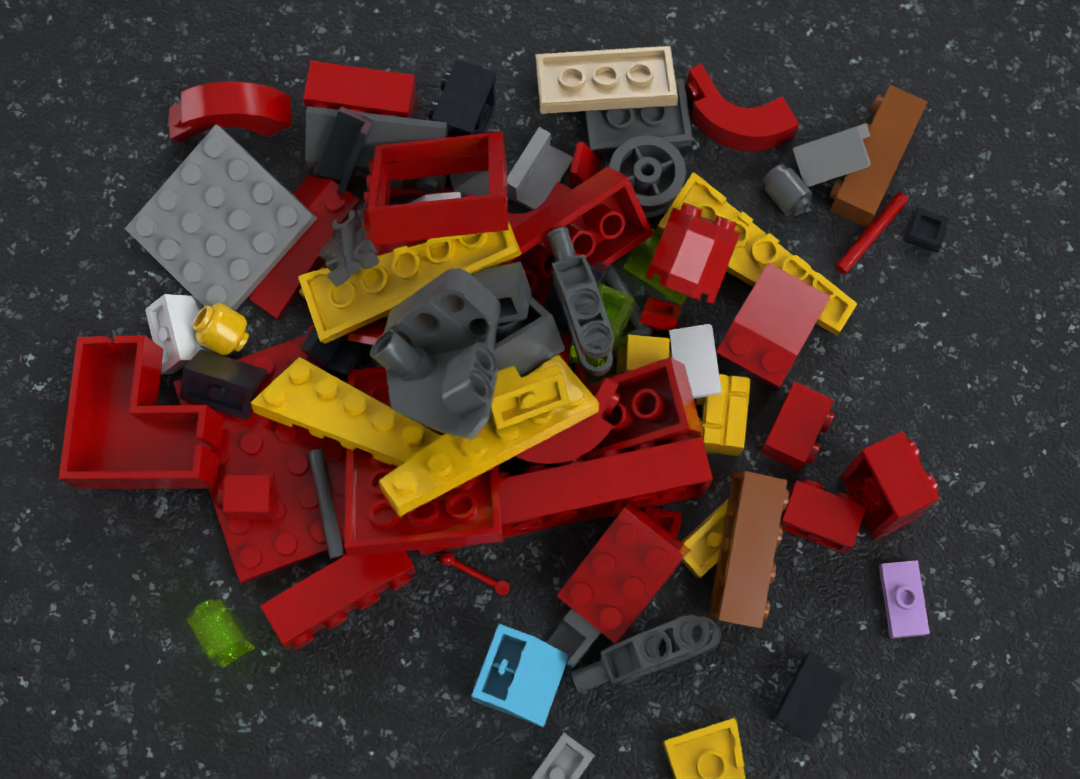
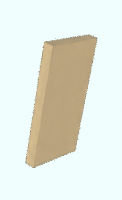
M670 46L536 54L540 114L677 105L678 95Z

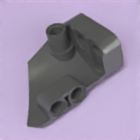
M453 268L445 271L394 307L389 312L384 333L371 348L370 356L386 370L391 408L395 412L434 430L472 440L486 424L490 416L498 372V362L493 353L501 304L495 295L466 270Z

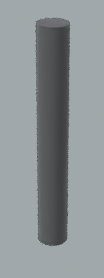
M321 449L313 450L308 454L330 560H335L344 556V550L324 453Z

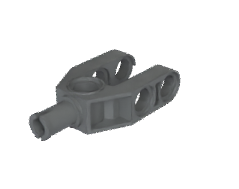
M557 228L546 235L556 262L552 263L551 271L556 294L582 370L590 376H602L611 369L613 363V331L585 255L576 256L568 228ZM586 356L591 359H601L603 356H607L606 362L600 367L589 365L585 359Z
M694 615L680 617L601 651V660L580 669L572 670L574 684L577 690L583 693L585 690L608 681L619 685L633 682L654 672L711 651L720 642L721 630L718 624L710 618ZM697 625H700L702 637L696 643L693 631ZM709 627H711L713 631V637L710 643L707 644L710 637ZM664 639L667 648L662 656L659 652V644Z

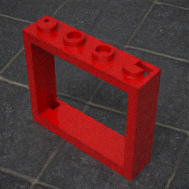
M502 131L375 146L374 160H369L370 175H367L368 191L364 193L366 209H362L364 230L371 231L374 245L509 230L507 163ZM489 170V195L389 206L391 181Z

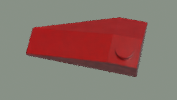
M308 175L293 193L318 219L254 289L249 297L250 302L277 321L300 294L299 290L302 287L298 276L319 270L341 244L342 238L332 228V222L335 219L340 224L346 222L351 210L360 219L363 217L360 199L348 191L344 195L337 193L339 185L332 180Z

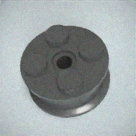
M651 135L636 136L623 142L615 150L609 165L610 168L628 176L647 219L666 214L682 190L686 176L685 162L678 149L667 140Z

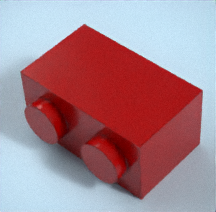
M794 381L760 453L797 471H800L806 462L812 464L821 446L815 442L820 431L827 432L835 416L834 413L829 411L834 400Z
M796 481L790 489L787 507L781 514L780 526H782L783 531L843 554L849 552L853 548L866 507L858 504V500L851 495L844 493L834 495L823 491L824 487L814 481Z

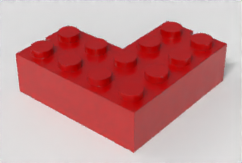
M108 336L77 337L59 479L78 489H216L220 456L214 453L213 449H221L224 417L207 405L157 406L163 348L147 336H114V340Z

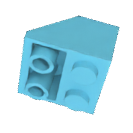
M499 624L474 688L472 700L544 727L569 655L534 636Z

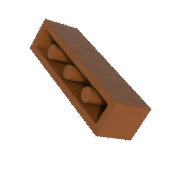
M892 85L889 86L884 97L879 94L877 95L869 112L875 117L871 124L866 123L870 136L863 139L871 164L865 169L847 174L845 180L837 178L829 195L830 198L835 199L830 212L868 228L928 101Z
M747 471L733 472L708 618L762 628L763 621L767 619L770 610V602L767 599L769 584L773 583L776 575V564L773 562L775 549L780 545L783 535V529L780 526L781 514L786 509L789 500V491L786 489L787 480Z

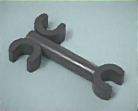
M353 210L349 211V218L346 222L340 224L337 219L332 222V228L342 238L344 258L336 257L326 263L327 268L331 271L327 276L335 287L344 284L352 274L358 273L361 268L369 269L379 263V259L375 255L378 250L370 239L361 242L357 246L356 233L360 230L362 221Z

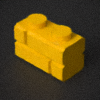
M719 374L721 394L696 398L695 404L702 405L699 421L703 433L693 436L692 439L702 437L706 452L739 456L744 449L751 379Z

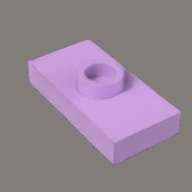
M918 560L879 565L890 639L927 636L930 634Z

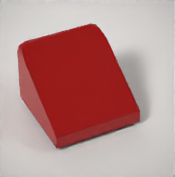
M579 141L576 144L569 175L570 187L579 186L600 170L601 161L599 157L584 142Z

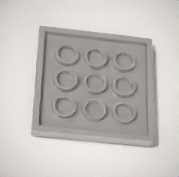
M216 124L126 226L125 230L203 306L222 303L236 311L318 218L222 127Z

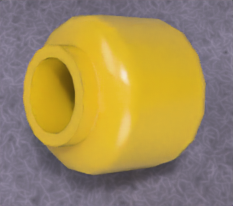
M222 303L204 306L195 318L192 327L196 331V341L221 356H226L233 350L240 351L249 337V334L245 332L247 327L246 318Z

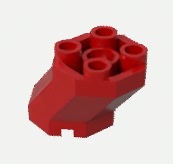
M683 202L681 209L673 207L645 277L652 280L654 274L661 277L658 284L698 300L702 293L707 294L706 302L713 304L739 239L740 232L734 230L736 222L716 215L714 221L701 216L703 209Z

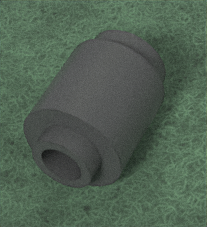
M780 164L769 171L763 178L762 182L766 186V193L786 216L792 213L798 216L811 205L809 199L812 196V192L792 168H787L784 164Z

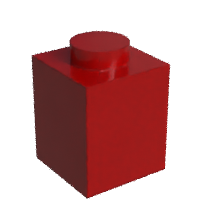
M225 475L224 486H219L218 508L223 509V513L229 520H273L275 483L270 475Z

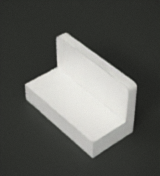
M164 294L145 309L152 340L163 348L161 374H174L185 366L199 350L214 353L196 341V331L192 327L195 318L203 307L194 296Z
M705 324L669 330L672 357L685 364L694 402L696 401L695 398L721 394L722 390L712 325Z

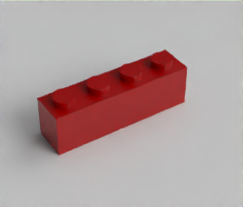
M405 551L357 556L344 555L260 607L282 645L287 650L291 647L297 650L315 639L313 634L322 628L327 627L328 630H331L341 625L348 619L346 614L359 607L360 610H364L380 600L378 595L390 587L395 591L408 584L412 580L410 575L415 573L416 570Z

